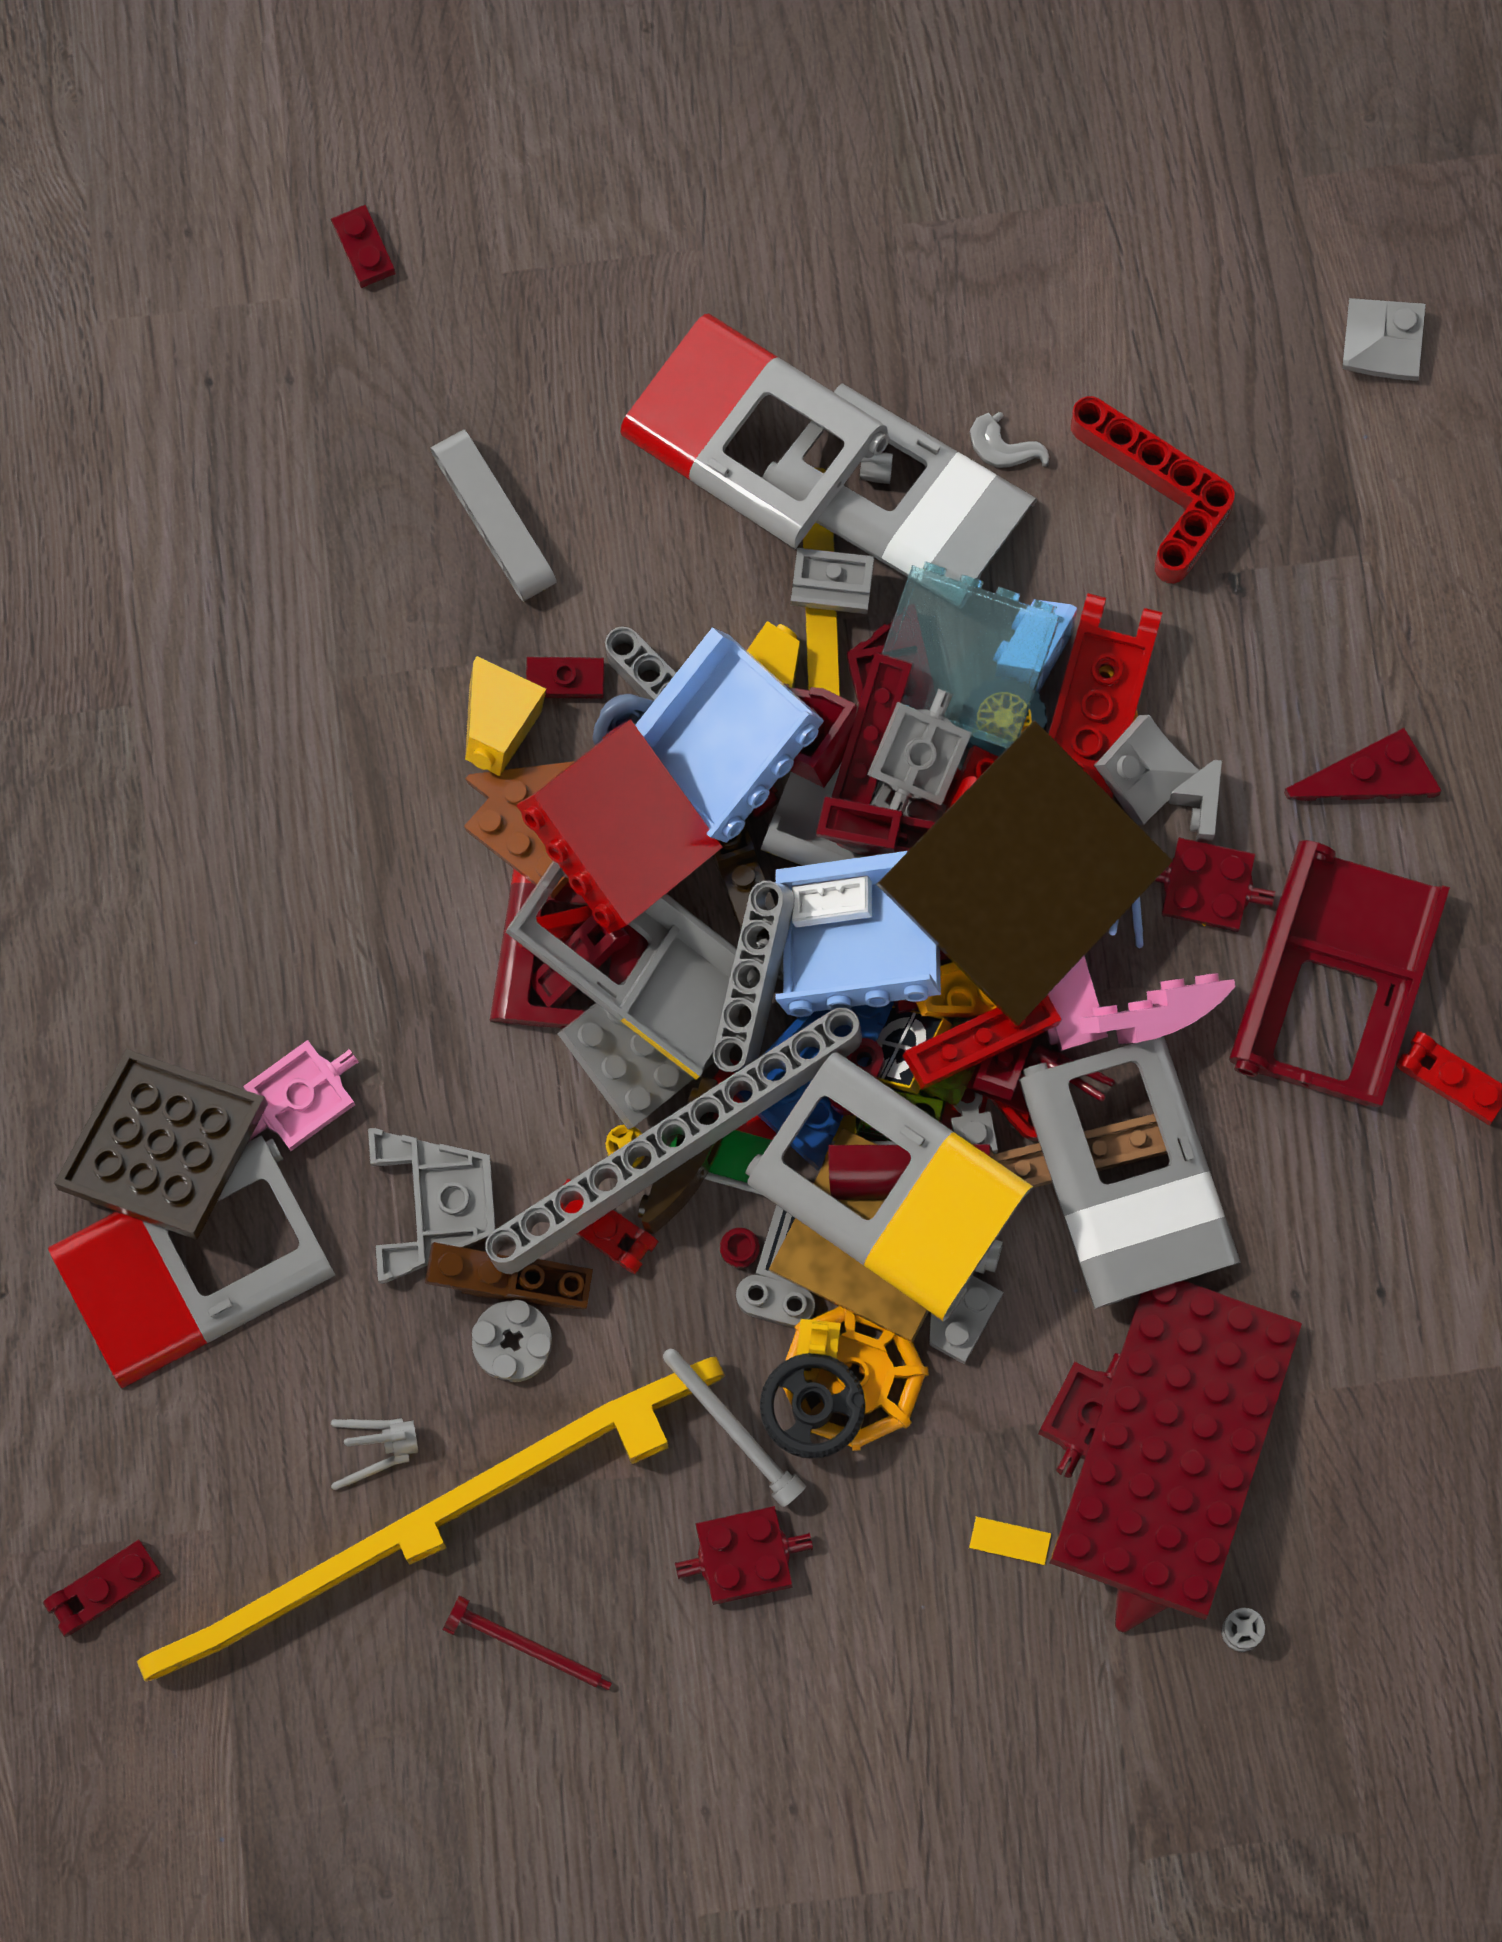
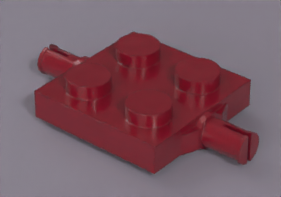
M1180 837L1177 841L1173 861L1155 880L1156 882L1164 883L1165 901L1162 916L1236 932L1240 929L1243 911L1249 902L1272 907L1276 891L1253 887L1251 873L1255 854Z
M1119 1353L1113 1355L1106 1372L1091 1370L1074 1361L1039 1430V1435L1059 1444L1065 1450L1056 1468V1471L1062 1475L1067 1463L1070 1462L1064 1477L1071 1478L1080 1458L1085 1459L1120 1356Z
M775 1506L695 1523L700 1543L698 1558L675 1562L678 1579L702 1574L709 1585L712 1603L716 1605L793 1588L788 1568L790 1554L813 1550L810 1533L786 1538L779 1527Z

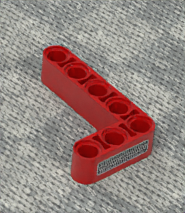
M1094 396L1080 398L1075 403L1072 411L1071 431L1073 435L1093 450L1186 509L1160 544L1155 560V572L1158 578L1166 583L1182 581L1229 518L1235 499L1232 485L1101 399ZM1090 414L1095 416L1098 421L1093 424H1086L1080 420V417ZM1115 435H1123L1130 442L1119 445L1112 441L1111 438ZM1148 455H1154L1161 460V463L1149 465L1143 458ZM1187 476L1193 481V484L1182 486L1175 481V478ZM1217 496L1225 504L1215 507L1207 502V498ZM1189 526H1197L1203 530L1204 534L1198 537L1191 536L1185 529ZM1173 555L1179 557L1182 560V564L1170 566L1164 561V558Z

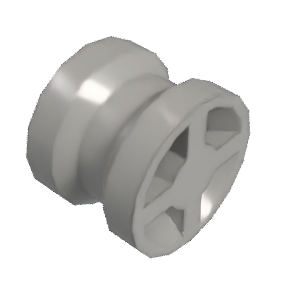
M1239 1608L1230 1613L1225 1619L1221 1634L1229 1648L1238 1652H1246L1252 1650L1261 1642L1265 1635V1624L1258 1612L1250 1608Z

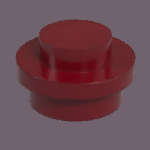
M733 1228L726 1232L721 1239V1256L732 1267H747L755 1262L759 1255V1240L749 1229Z

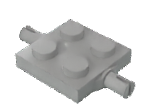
M938 689L930 711L927 709H914L897 702L867 774L887 783L896 791L889 809L902 811L904 814L910 797L924 798L942 805L972 732L955 726L948 718L944 717L953 694Z

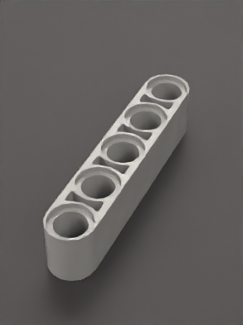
M463 429L430 447L436 463L519 598L524 602L556 584V578L548 562L468 433Z
M617 627L607 635L605 645L607 660L611 667L640 697L655 701L676 672L631 628ZM623 643L633 647V650L627 655H619L613 651L617 645ZM646 670L656 671L660 675L653 682H646L640 679V675Z
M773 881L759 882L752 888L749 894L713 1049L715 1064L725 1072L736 1073L758 1059L794 908L795 898L793 892L788 886ZM775 889L779 897L778 903L773 909L769 910L766 907L765 898L770 891ZM766 928L769 933V942L764 948L760 949L757 945L756 937L762 929ZM757 967L760 972V981L755 987L751 988L748 984L747 976L752 968ZM744 1006H748L751 1011V1020L743 1027L739 1022L738 1015ZM738 1044L742 1050V1059L737 1065H733L729 1055L731 1048Z

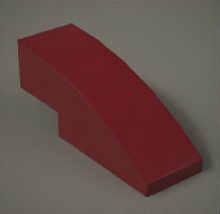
M825 797L816 835L856 850L874 855L908 851L935 822L903 816V812Z

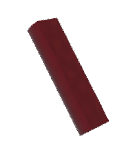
M972 1144L993 1159V1151L990 1144ZM829 1145V1184L831 1196L837 1200H885L911 1161L910 1153L899 1145Z

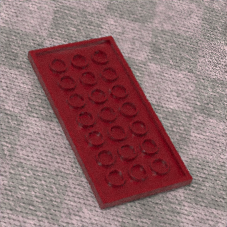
M1179 1281L1141 1293L1049 1563L1206 1620L1302 1323L1186 1281Z

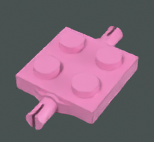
M307 1040L244 1085L245 1090L264 1096L268 1103L249 1141L266 1128H269L278 1134L288 1149L292 1151L355 1106L354 1101L343 1088L340 1078L341 1074L356 1063H359L350 1049L330 1063L321 1057Z

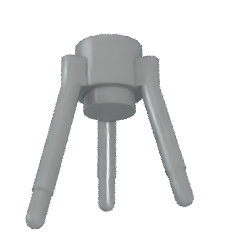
M402 1418L394 1420H332V1427L384 1429L382 1434L347 1438L344 1440V1445L355 1446L384 1442L385 1453H394V1456L334 1482L331 1488L338 1490L393 1465L410 1462L408 1454L418 1453L414 1422H403Z

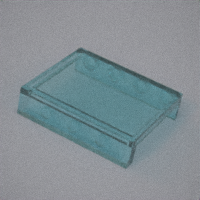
M925 562L923 569L912 565L882 654L914 663L902 704L914 709H927L930 711L938 689L953 694V697L944 717L948 718L955 726L972 732L971 736L1008 748L1021 733L1059 622L1063 623L1064 617L1055 614L1057 606L1036 599L1033 606L1018 602L1019 593L998 587L996 594L983 590L984 582L963 574L959 581L945 577L946 568Z

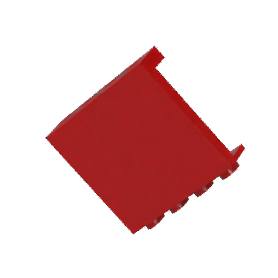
M631 719L611 730L602 737L603 740L533 795L516 805L522 813L525 824L535 831L545 845L548 856L559 864L569 878L572 889L583 897L592 910L595 921L604 927L609 934L631 923L723 848L717 839L707 835V832L710 830Z

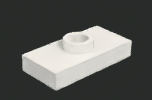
M868 876L792 886L795 898L792 923L796 928L872 917V881Z

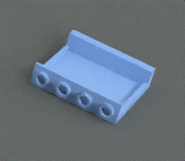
M712 627L635 726L710 830L707 832V835L727 843L729 839L736 837L742 831L745 825L744 821L753 809L758 808L766 801L769 796V789L777 779L790 771L794 764L793 759L801 749L814 741L818 735V728L824 720L729 634Z
M907 851L776 869V882L788 886L791 891L792 886L868 876L872 881V917L796 928L792 923L791 917L783 951V993L776 994V1001L788 1015L806 1017L815 1011H831L836 1008L850 1009L852 1006L860 1005L882 1007L888 1005L890 1001L906 999L911 1002H920L926 1000L928 996L941 995L940 948L876 885Z

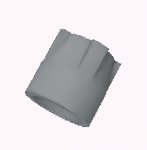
M881 453L871 458L864 457L861 461L860 480L890 484L893 453Z

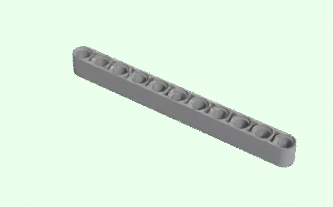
M847 1008L831 1010L494 1230L488 1236L485 1247L494 1267L505 1274H513L520 1271L812 1080L832 1053L837 1051L844 1057L853 1053L862 1042V1031L857 1015ZM841 1025H848L853 1028L852 1032L845 1037H837L833 1034L834 1030ZM807 1047L819 1049V1053L814 1058L804 1059L800 1057V1053ZM773 1069H783L786 1071L784 1077L780 1080L771 1081L766 1078L767 1074ZM742 1090L753 1093L751 1098L744 1103L733 1101L734 1095ZM708 1112H714L719 1115L713 1124L703 1125L699 1123L701 1117ZM674 1134L685 1136L683 1143L677 1147L666 1145L667 1139ZM648 1156L651 1158V1162L646 1168L635 1169L632 1167L633 1162L638 1157ZM607 1178L618 1180L612 1190H599V1185L603 1180ZM573 1200L584 1202L582 1209L578 1212H565L569 1202ZM547 1222L550 1224L545 1234L540 1236L531 1234L532 1228L537 1223ZM506 1244L516 1246L511 1256L507 1258L497 1257V1253L502 1246Z

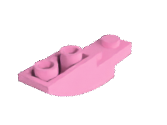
M1218 973L1195 976V984L1185 985L1184 978L1160 982V990L1146 992L1147 1000L1128 1003V1011L1118 1012L1117 1005L1093 1008L1094 1016L1079 1018L1081 1034L1116 1030L1118 1044L1139 1043L1174 1033L1208 1014L1235 988L1234 979L1219 981Z

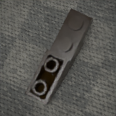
M746 824L742 831L736 837L729 839L727 843L718 840L723 848L713 855L723 887L740 928H742L752 888L757 883L766 881L757 860L755 848ZM770 892L765 898V904L769 910L775 907ZM766 928L762 929L757 937L768 934Z
M702 1076L699 1088L692 1089L688 1104L718 1085V1081ZM708 1112L704 1114L699 1123L703 1125L713 1124L716 1119H713L715 1113ZM678 1134L676 1147L683 1143L684 1135ZM723 1138L653 1183L650 1194L643 1195L638 1211V1217L642 1218L641 1221L645 1231L651 1234L656 1233L688 1203L707 1176L719 1152Z

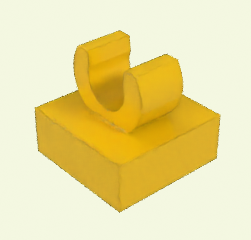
M801 1319L797 1355L811 1353L827 1355L837 1359L841 1323Z

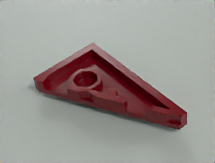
M1402 728L1285 788L1284 794L1287 799L1294 798L1300 801H1316L1317 798L1341 797V800L1373 799L1378 796L1387 799H1401L1402 796L1427 795V798H1435L1440 795L1442 790L1405 728Z

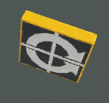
M892 1006L877 1040L885 1058V1065L879 1081L888 1087L918 1094L921 1088L903 1058L905 1050L950 1030L952 1024L945 1018L921 1016V1013L916 1011L896 1014L895 1006ZM869 1058V1061H868L866 1067L871 1064V1062H872V1059H871V1058Z

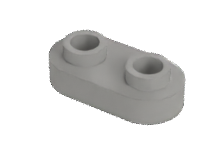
M750 1275L739 1283L736 1290V1300L741 1311L755 1318L794 1328L801 1319L811 1320L814 1315L815 1302L812 1294L797 1285L762 1275ZM753 1288H759L763 1291L764 1295L762 1299L754 1301L749 1298V1291ZM791 1299H798L802 1302V1308L799 1311L793 1312L788 1309L787 1303Z

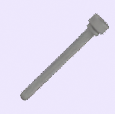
M675 1349L666 1350L663 1354L665 1363L771 1482L769 1485L773 1490L771 1496L783 1508L800 1495L806 1488L802 1480L796 1474L791 1475L787 1470L783 1472Z

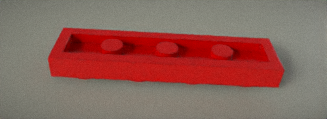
M1048 995L1018 1026L997 1007L905 1050L903 1058L923 1090L1058 1026L1062 1019Z

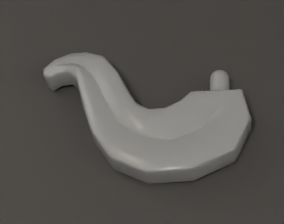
M988 412L976 418L970 429V437L974 451L983 462L996 468H1004L1036 458L1041 460L1042 466L1046 467L1049 465L1050 456L1048 450L1041 443L1028 441L1010 445L1003 441L1000 434L1001 426L997 423L1003 418L1002 412H998L994 416H991Z

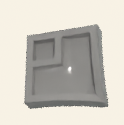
M1349 298L1343 369L1378 377L1418 381L1426 304Z
M1139 715L1094 765L1126 814L1137 825H1144L1169 801L1173 790L1199 771L1173 746L1150 715Z

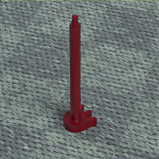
M460 1595L458 1596L442 1629L443 1631L454 1635L459 1623L462 1622L591 1686L597 1687L598 1685L609 1690L612 1683L601 1678V1674L466 1609L470 1600Z

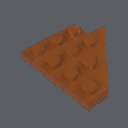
M575 761L507 769L500 776L492 772L469 774L465 778L472 788L488 799L464 825L465 830L535 886L553 860L548 856L545 845L535 831L525 824L522 813L516 805L533 795ZM562 877L549 897L554 899L569 882V878Z

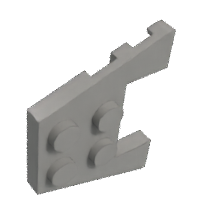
M376 1128L368 1129L370 1164L372 1167L410 1163L413 1166L417 1242L376 1245L379 1284L387 1283L427 1266L433 1242L470 1248L486 1241L488 1236L496 1230L490 1155L444 1144H433L406 1135L399 1136L386 1133Z

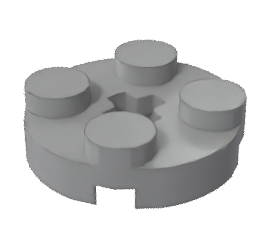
M522 1300L504 1301L491 1306L482 1313L472 1329L474 1356L480 1367L488 1375L496 1379L509 1380L510 1382L525 1381L538 1374L548 1361L552 1344L550 1326L538 1309ZM510 1331L514 1335L520 1333L523 1336L519 1341L521 1348L515 1352L511 1347L506 1349L501 1347V1343L505 1341L504 1334Z

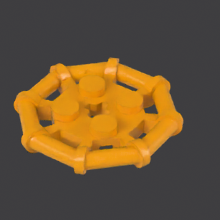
M840 1306L811 1319L835 1323L844 1322L846 1332L839 1337L837 1359L849 1368L852 1367V1364L860 1366L859 1373L864 1375V1379L859 1382L865 1397V1415L872 1413L879 1407H882L888 1414L887 1417L862 1429L860 1428L856 1437L847 1446L852 1447V1451H860L862 1446L902 1427L907 1429L912 1423L910 1417L924 1378L929 1376L928 1367L923 1365L914 1344ZM800 1322L794 1327L796 1332L786 1360L797 1356ZM855 1322L883 1331L878 1340L855 1332ZM892 1340H894L906 1365L894 1367L892 1361H890L885 1346ZM819 1368L804 1371L806 1382L824 1385L831 1395L840 1393L846 1387L837 1376L829 1371ZM894 1378L907 1379L898 1405L887 1399ZM783 1388L792 1406L794 1395L788 1389ZM805 1398L801 1403V1408L808 1415H817L824 1409V1403L819 1398L820 1403L811 1411ZM827 1422V1424L820 1428L812 1429L811 1433L832 1439L844 1427Z

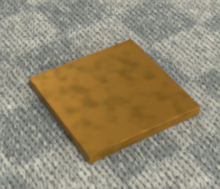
M842 1128L834 1145H877ZM828 1155L814 1184L831 1195ZM885 1200L838 1201L864 1219L871 1220ZM796 1218L769 1268L770 1272L912 1343L929 1312Z

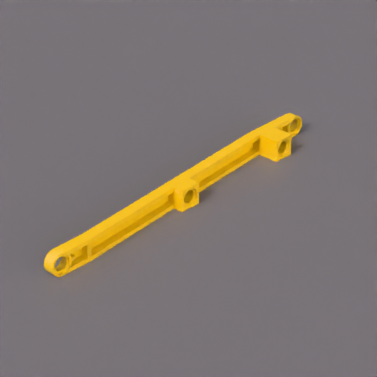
M716 1356L690 1365L707 1386L718 1382L725 1376ZM673 1373L600 1406L213 1625L140 1658L137 1664L144 1681H151L165 1676L228 1647L402 1549L409 1565L446 1549L447 1547L440 1534L439 1527L615 1428L631 1464L668 1449V1442L654 1411L692 1394V1392Z

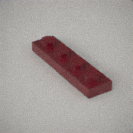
M875 652L831 798L870 805L873 801L879 780L867 774L897 702L903 703L914 663Z

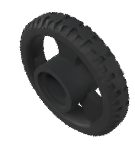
M811 1353L797 1355L778 1365L766 1380L760 1398L761 1419L770 1438L786 1452L808 1459L828 1457L844 1449L858 1434L865 1415L864 1392L853 1371L838 1359L827 1355ZM806 1368H819L829 1371L837 1376L846 1387L840 1393L831 1395L824 1385L815 1382L807 1383L804 1378V1370ZM779 1387L788 1389L794 1395L792 1411L796 1422L790 1429L785 1431L778 1424L774 1413V1399ZM810 1396L820 1398L824 1403L822 1412L817 1415L806 1414L801 1408V1403L805 1398ZM832 1413H843L849 1417L846 1426L837 1436L823 1443H812L810 1438L811 1430L827 1424Z

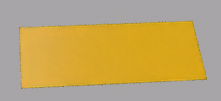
M976 1516L969 1548L1045 1565L1051 1533Z

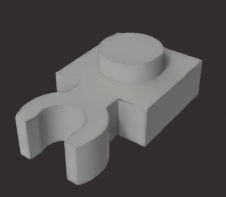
M953 1090V1106L962 1115L961 1117L951 1118L953 1132L971 1144H990L993 1154H997L998 1148L991 1112L979 1113L983 1095L974 1092V1101L964 1103L960 1099L959 1090Z

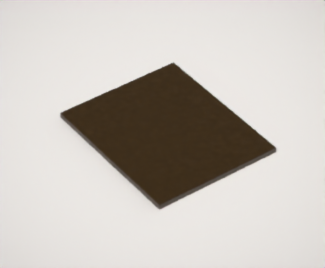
M1034 720L876 885L1018 1026L1173 860Z

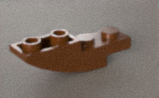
M433 1242L431 1244L425 1284L462 1290L463 1294L498 1300H522L527 1304L587 1309L593 1269L537 1259L518 1272L505 1274L494 1267L487 1252ZM497 1254V1257H500V1258H507V1257H509V1256Z

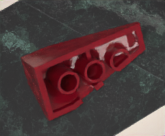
M783 683L824 720L818 728V735L814 741L808 746L803 747L793 759L794 764L790 771L825 788L842 763L857 706L855 703L824 688L811 687L810 690L790 688L789 684Z

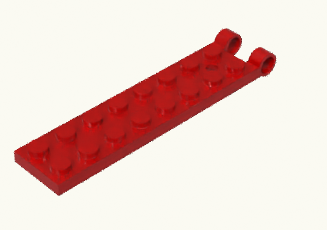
M1087 593L1049 735L1113 798L1112 791L1094 765L1134 721L1163 612L1144 608L1136 637L1099 628L1106 597ZM1104 665H1109L1114 670V674L1109 678H1104L1099 673V669Z

